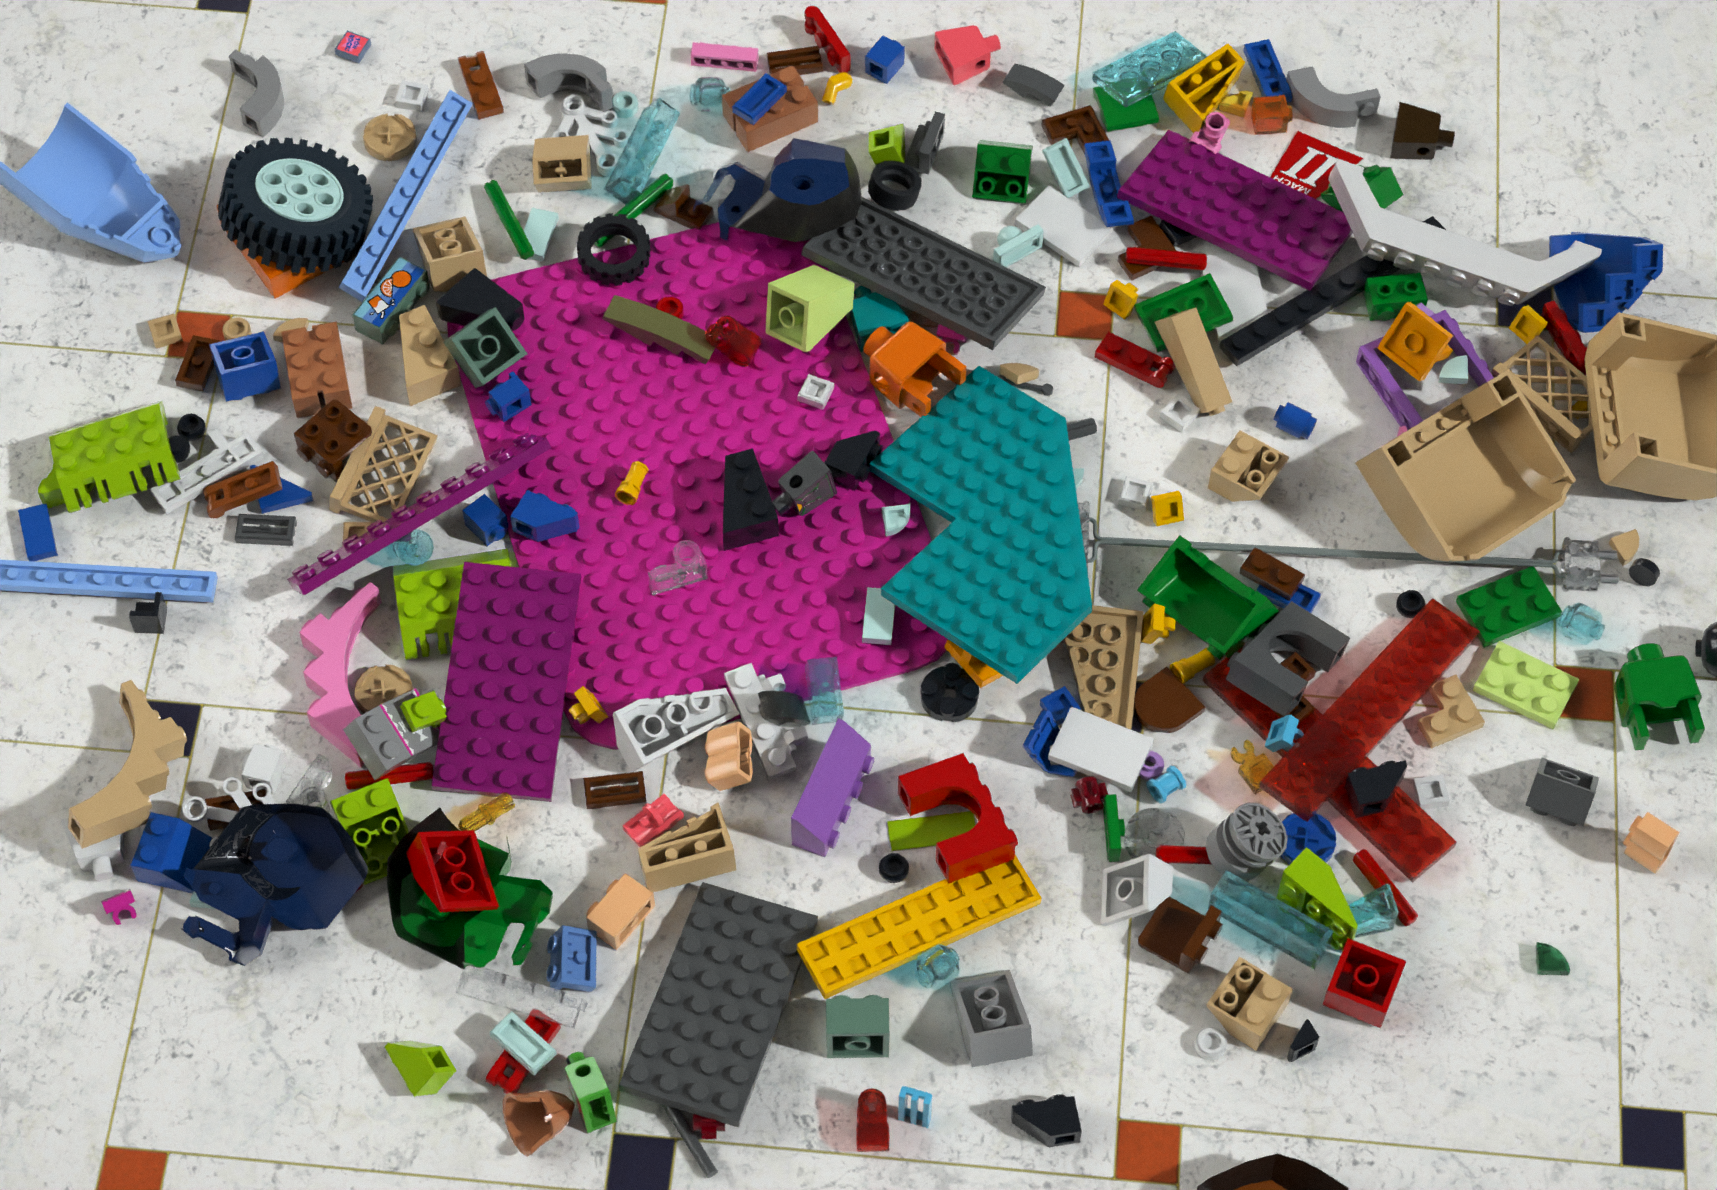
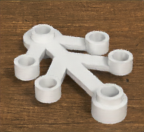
M579 95L567 96L561 104V113L564 118L558 130L553 133V137L569 136L568 132L575 121L579 127L575 136L589 135L590 148L597 158L598 172L606 177L614 175L618 170V158L614 153L605 151L598 137L613 140V144L616 147L623 148L629 144L628 132L623 129H612L618 124L616 112L612 110L603 112L602 110L588 107L585 100ZM587 118L600 120L603 126L589 123Z
M229 777L224 781L223 790L227 795L232 796L239 808L252 805L242 791V784L237 778ZM230 782L238 784L236 791L230 792L227 790ZM258 783L254 786L253 796L256 800L263 802V804H277L272 797V790L268 784ZM259 788H267L268 793L265 797L257 796ZM200 797L188 798L182 807L184 816L191 822H200L207 818L230 823L238 812L207 806L206 802ZM196 805L201 806L202 811L199 815L194 816L191 814L192 807ZM215 836L214 838H212V840L210 841V847L219 836Z

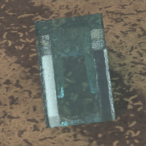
M1389 884L1381 886L1348 905L1358 925L1355 938L1392 931L1399 913Z

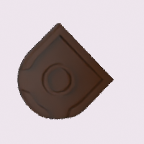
M1165 667L1144 682L1135 694V716L1145 728L1151 731L1176 732L1205 712V706L1168 667Z

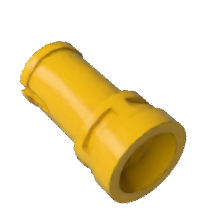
M638 461L632 462L625 480L620 483L615 492V497L618 501L626 505H634L640 493V486L649 470L645 464Z
M1204 648L1187 659L1183 658L1170 664L1169 668L1184 684L1192 679L1196 673L1214 665L1215 658L1207 651V648Z

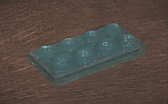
M1174 31L1094 71L1092 81L1126 108L1167 87L1170 81L1208 56Z

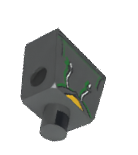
M812 450L779 479L778 484L782 494L775 498L772 503L779 516H782L791 508L799 516H804L837 494L830 469Z

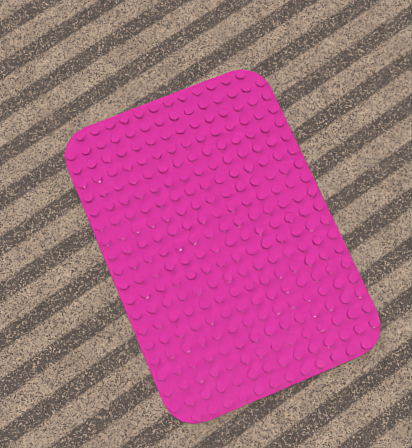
M717 222L702 226L700 230L693 228L650 239L648 267H644V273L640 277L636 276L634 281L627 283V281L622 282V285L615 286V283L603 285L599 280L595 282L590 279V275L582 271V265H579L578 258L492 279L493 282L523 304L525 320L517 330L512 332L527 352V355L483 386L477 388L472 385L456 362L486 461L490 459L489 454L502 447L506 450L514 445V439L525 433L547 438L552 447L495 481L493 486L500 509L507 515V531L518 567L581 574L563 712L573 730L593 745L613 750L618 749L613 713L639 699L662 698L668 695L677 696L726 688L734 702L724 679V673L752 663L757 677L765 675L767 679L778 674L782 675L786 688L781 692L771 695L772 701L769 704L771 709L774 710L918 670L939 660L947 651L944 648L948 640L947 638L896 605L891 645L862 643L867 587L882 588L932 541L917 501L870 471L865 482H860L855 491L834 483L837 494L804 516H799L793 508L789 509L782 516L777 514L779 536L724 551L723 510L726 455L753 448L771 500L773 501L782 494L778 484L779 479L812 450L825 462L835 443L843 439L871 431L880 432L881 452L894 442L846 316L808 352H803L765 333L768 283L812 265L829 271L828 268L802 256L803 246L811 239L793 242L730 227L728 241L720 238V225ZM630 244L592 255L605 264L616 265L632 258L637 248L635 244ZM614 295L640 302L656 308V304L660 299L675 297L683 304L684 315L682 320L719 338V341L705 365L682 351L679 355H676L655 342L649 346L603 320L602 317ZM447 322L448 338L465 326ZM514 371L530 391L531 406L503 422L497 414L492 415L485 401L489 399V391L495 385L509 380V373ZM808 374L834 383V390L824 410L799 402L797 399V395ZM632 462H642L649 470L640 486L638 499L634 505L623 504L616 499L615 492L620 483L625 480ZM529 490L536 494L542 493L558 504L571 506L578 512L579 529L573 533L536 542L513 532L510 516L525 492ZM910 504V518L907 525L900 532L886 537L882 507ZM582 686L595 695L609 716L601 723L596 722L590 717L588 721L580 724L570 714L569 709L579 703L574 692ZM739 714V715H737L736 717H734V718H732V719H730V720H728V721H726V722H724V723L741 719V716H740V714Z

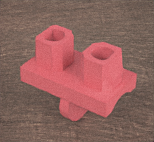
M664 793L651 804L646 803L642 807L641 812L622 826L631 839L639 847H642L675 826L676 823L684 818V813L674 806Z

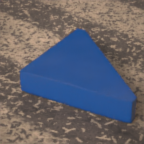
M251 465L250 469L256 468L258 466ZM281 477L282 490L258 499L262 514L314 501L312 492Z

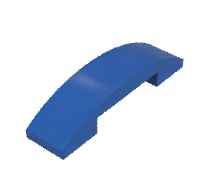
M1111 140L1084 143L1090 184L1103 223L1106 227L1134 224L1128 200L1123 201L1117 198L1121 185L1116 171V157Z

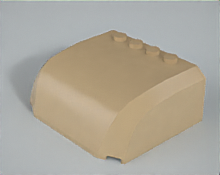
M1618 312L1589 341L1584 359L1599 479L1606 485L1662 497L1686 500H1702L1717 497V335Z
M1508 370L1467 393L1355 463L1382 508L1407 543L1420 555L1438 561H1468L1482 558L1561 507L1567 498L1566 494L1571 484L1576 481Z

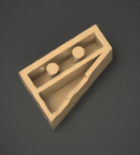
M423 305L399 315L405 381L410 406L461 386L458 366L443 343L444 340L426 306Z
M718 802L710 807L711 810L697 819L693 816L686 821L687 824L673 833L668 831L638 849L641 871L648 890L657 892L737 870L734 848Z

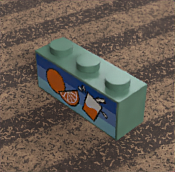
M399 256L353 313L355 330L383 345L389 337L396 333L400 324L399 315L413 310L417 301L428 293L430 284L427 270Z

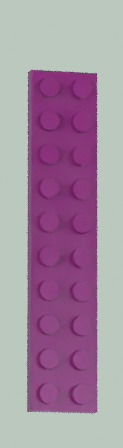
M528 433L520 435L513 440L514 445L506 450L504 447L499 448L489 454L490 459L484 463L476 462L465 469L466 473L457 479L455 476L446 479L440 484L442 488L433 493L427 491L416 498L417 502L407 508L406 505L401 506L391 513L393 517L384 522L378 520L370 524L366 528L368 532L359 537L357 534L350 536L342 542L343 546L333 552L332 549L320 554L317 557L318 561L309 567L307 564L296 568L292 571L293 576L287 579L292 589L302 595L308 594L551 449L552 447L547 438L533 434L529 435Z

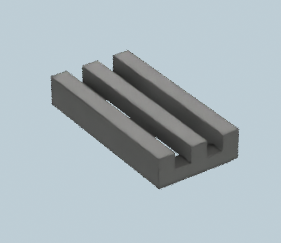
M239 514L235 541L242 544L293 546V536H295V527L297 525L296 516ZM244 524H256L260 526H244ZM269 525L288 526V528H275Z

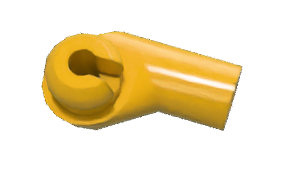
M841 72L831 76L827 81L822 101L834 105L838 92L848 89L852 85L853 79L851 75Z

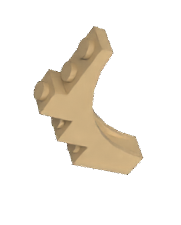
M132 680L121 683L119 704L128 718L133 736L130 755L121 771L106 787L91 798L69 808L68 828L82 849L145 825L149 818V810L152 808L149 796L166 790L167 776H169L167 762L183 757L184 746L187 742L184 729L181 726H177L172 717L161 720L159 713L156 710H152L148 704L143 690H138Z

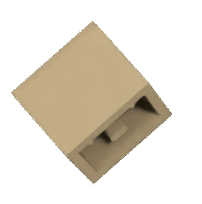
M589 135L535 139L532 157L533 182L538 192L592 189Z
M1240 430L1211 469L1208 489L1232 502L1260 500L1289 460V456Z
M1239 956L1206 1006L1231 1036L1257 1051L1289 1004L1293 989Z

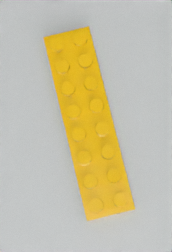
M1015 855L1014 860L948 884L947 880L944 879L797 943L796 950L823 998L827 999L1041 904L1042 898Z

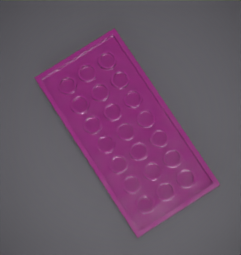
M1168 130L1121 186L1117 198L1123 201L1128 200L1129 204L1309 291L1353 234L1344 212L1218 152L1214 154L1207 150L1205 146L1189 142L1188 138L1171 130Z
M464 562L444 697L447 717L440 724L432 790L552 802L581 574Z

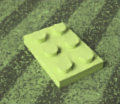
M1499 641L1476 681L1473 691L1554 729L1578 685L1579 679Z

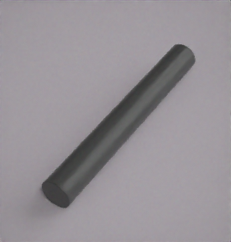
M661 1104L705 1176L711 1178L718 1172L681 1111Z

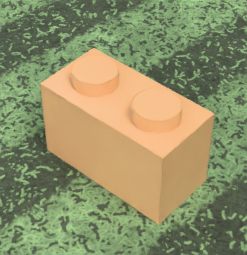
M625 873L619 881L617 879L614 880L607 888L604 898L600 902L593 903L587 911L588 930L597 931V937L617 950L655 907L654 893Z

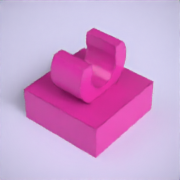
M938 324L936 336L943 338L941 340L945 343L952 342L954 344L953 353L957 355L960 352V343L958 341L966 343L967 337Z
M130 889L101 901L106 914L113 912L112 918L117 925L121 924L118 917L121 910H128L133 919L136 918L134 907L129 905L136 902Z

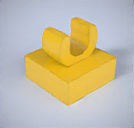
M1119 280L1111 283L1103 305L1123 319H1126L1133 311L1138 297L1136 293L1138 288L1131 283L1124 285Z
M1527 305L1521 308L1509 329L1528 344L1537 335L1539 336L1548 322Z
M1179 491L1151 496L1153 521L1156 526L1184 521L1182 495Z
M1153 604L1143 615L1141 642L1153 644L1158 637L1168 638L1169 630L1175 631L1176 620L1171 617H1164L1165 606Z
M584 686L574 692L579 703L573 705L569 712L580 724L588 721L590 717L598 723L609 717L595 695Z

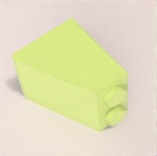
M816 265L809 266L768 283L765 333L803 352L810 351L853 309L855 283Z

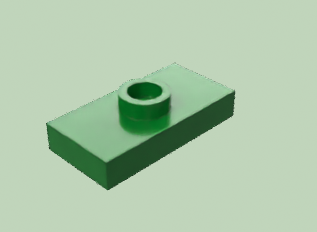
M1112 794L1106 795L1103 803L1106 851L1109 862H1119L1121 855L1120 837H1125L1124 819H1119L1117 796Z

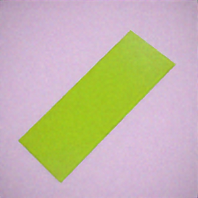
M971 811L887 821L892 851L936 846V843L971 830L975 826L974 814Z

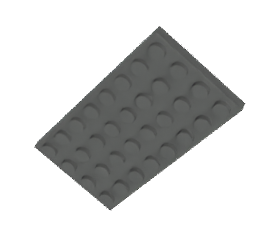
M862 196L856 218L834 230L813 237L803 246L802 256L991 350H994L1042 298L1046 286Z
M702 882L619 1083V1091L739 1127L803 962L796 950L797 943L813 936L818 923V916Z

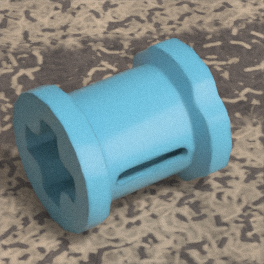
M1169 766L1164 774L1155 780H1148L1146 785L1151 796L1158 803L1162 804L1166 801L1167 796L1178 789L1183 790L1186 788V781L1175 766Z

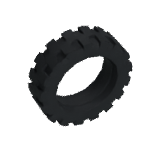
M613 213L605 214V217L602 218L597 216L593 218V222L586 223L584 231H580L578 235L577 254L579 265H582V271L585 274L590 275V279L595 282L599 280L603 285L615 283V286L622 285V282L626 281L630 283L635 280L636 276L640 277L644 273V267L647 268L649 265V235L646 234V229L642 224L639 225L638 221L632 217L630 219L626 218L624 214L613 216ZM622 235L630 239L636 245L637 250L632 258L624 263L615 265L605 264L597 260L591 253V247L604 236Z

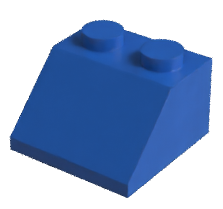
M264 331L209 344L220 387L226 402L241 400L248 396L260 393L266 394L273 390L281 389L277 363Z
M151 812L130 865L136 880L193 894L194 890L186 878H183L186 868H195L209 850L212 837L180 818Z

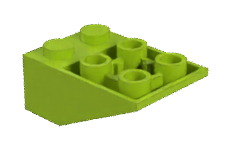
M388 778L329 801L337 821L350 835L368 866L367 875L363 882L364 885L387 876L388 858L401 839L409 832Z
M1306 847L1283 871L1276 898L1286 910L1293 911L1300 916L1308 928L1313 931L1317 930L1326 937L1327 942L1333 948L1343 951L1347 939L1354 940L1358 925L1331 867Z

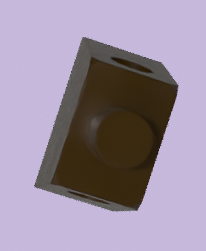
M1400 102L1390 158L1431 160L1434 158L1437 145L1453 146L1455 131L1440 129L1441 115L1439 113Z

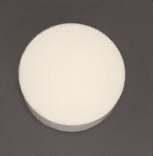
M1214 1027L1202 1029L1197 1034L1195 1041L1197 1053L1206 1060L1219 1059L1225 1053L1227 1046L1225 1034Z

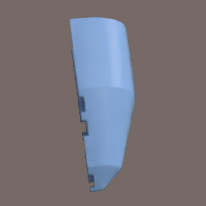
M69 103L64 105L58 123L46 142L21 169L14 172L0 161V184L62 233L143 263L174 258L180 252L182 246L179 235L180 219L162 194H158L150 184L151 179L147 173L143 174L136 164L137 160L134 155Z

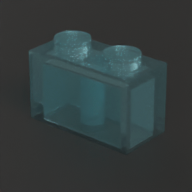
M837 657L807 660L805 673L812 725L837 722L838 719L842 720L844 709Z

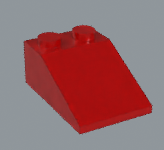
M474 830L418 832L406 854L414 879L440 912L497 910L499 905Z

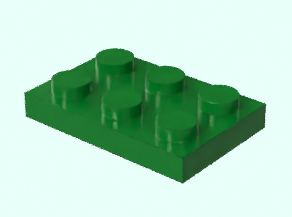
M1210 273L1134 305L1135 311L1157 353L1167 349L1155 324L1158 320L1196 307L1206 332L1233 321V315Z
M1535 567L1526 568L1461 594L1456 599L1457 605L1484 648L1557 619L1562 613V610Z

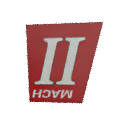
M1297 131L1270 178L1317 199L1321 196V193L1329 188L1330 182L1328 178L1338 159L1357 165L1363 158Z

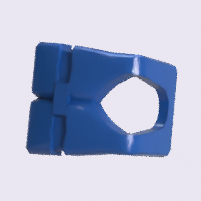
M1042 710L1033 725L1034 729H1031L1026 737L1023 748L1027 754H1030L1031 759L1045 772L1073 777L1077 772L1076 770L1063 765H1051L1050 760H1048L1050 746L1054 744L1060 729L1057 723L1053 721L1051 712L1049 710Z

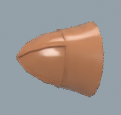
M551 1090L507 1093L503 1099V1115L509 1135L517 1149L525 1156L532 1155L540 1146L560 1134L570 1121L575 1107L574 1102L566 1095Z

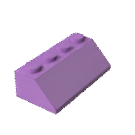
M837 720L791 817L792 845L822 857H826L829 848H835L840 836L839 826L841 823L846 824L852 809L849 805L853 798L857 799L863 786L861 779L864 773H870L874 763V757L871 756V744L844 720Z

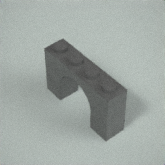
M1292 601L1284 609L1279 608V612L1269 624L1265 622L1260 627L1256 637H1250L1246 641L1240 653L1236 651L1227 664L1230 670L1226 678L1227 681L1284 717L1299 704L1308 682L1279 664L1271 652H1297L1300 656L1324 671L1329 672L1342 658L1350 640V637Z

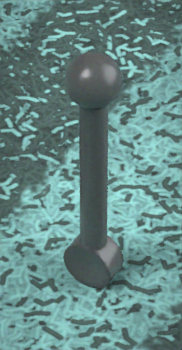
M1003 375L997 376L1013 386L1042 391L1045 396H1050L1053 393V386L1051 384L1041 386L1025 382L1017 385L1006 379Z

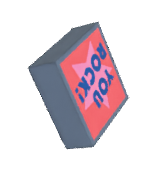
M347 30L336 46L335 53L337 56L360 63L371 46V39Z

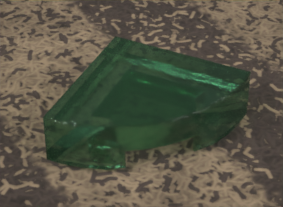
M1537 942L1535 946L1537 975L1568 976L1570 967L1565 956L1555 947Z

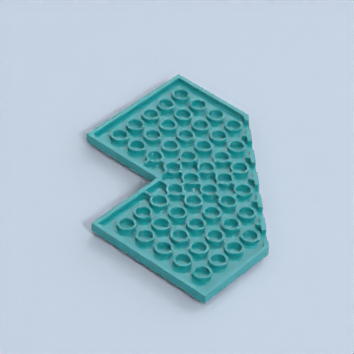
M978 366L966 376V381L963 384H957L931 408V411L926 416L923 415L881 452L875 460L869 463L870 472L951 522L946 529L881 588V596L1018 684L1092 612V600L1066 418L981 366Z

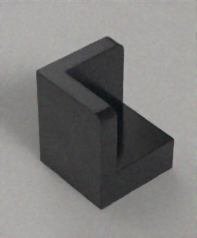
M155 592L154 602H136L135 611H130L129 619L135 633L164 634L167 606L162 592Z

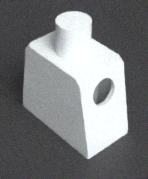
M68 818L61 819L62 826L82 872L93 870L95 880L97 881L111 879L113 877L111 865L122 863L125 860L124 833L82 849L68 828Z

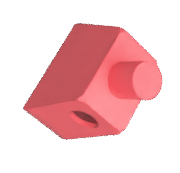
M972 25L935 32L934 49L954 86L988 70L991 52L1000 50L1001 44L996 34L983 38L978 27Z

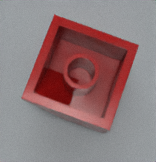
M1348 938L1322 1005L1381 1028L1406 961Z

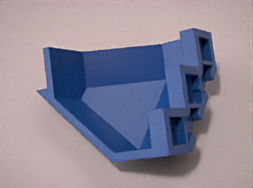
M1582 232L1549 235V257L1567 250L1575 241L1602 249L1599 258L1588 269L1553 286L1560 308L1565 311L1568 322L1573 329L1582 333L1599 332L1618 312L1622 313L1625 309L1628 310L1643 294L1642 290L1652 279L1655 280L1663 272V244L1647 237Z

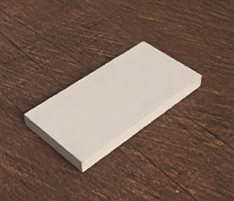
M1230 252L1207 255V265L1205 270H1200L1201 276L1209 273L1212 275L1233 315L1232 322L1214 329L1219 348L1222 340L1268 314L1257 265Z

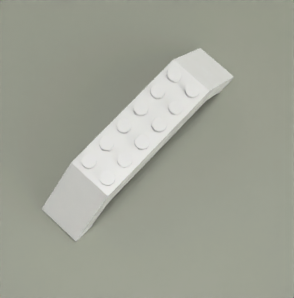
M1338 159L1328 178L1361 251L1368 253L1367 256L1378 261L1383 259L1394 262L1393 265L1397 268L1418 270L1426 278L1435 279V277L1444 279L1446 280L1445 283L1452 287L1461 288V286L1470 288L1472 293L1478 296L1487 297L1490 295L1498 298V302L1508 306L1519 305L1588 269L1602 252L1600 248L1575 241L1567 250L1537 262L1380 208L1362 175L1364 167Z

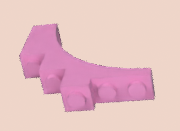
M371 582L364 588L356 590L352 598L343 607L337 608L332 613L329 620L320 613L314 619L308 620L299 632L303 647L317 657V659L311 660L303 671L307 687L321 697V699L315 700L307 711L310 726L359 767H362L364 762L343 729L354 719L361 716L351 699L347 675L349 658L356 637L368 617L382 603L378 587Z

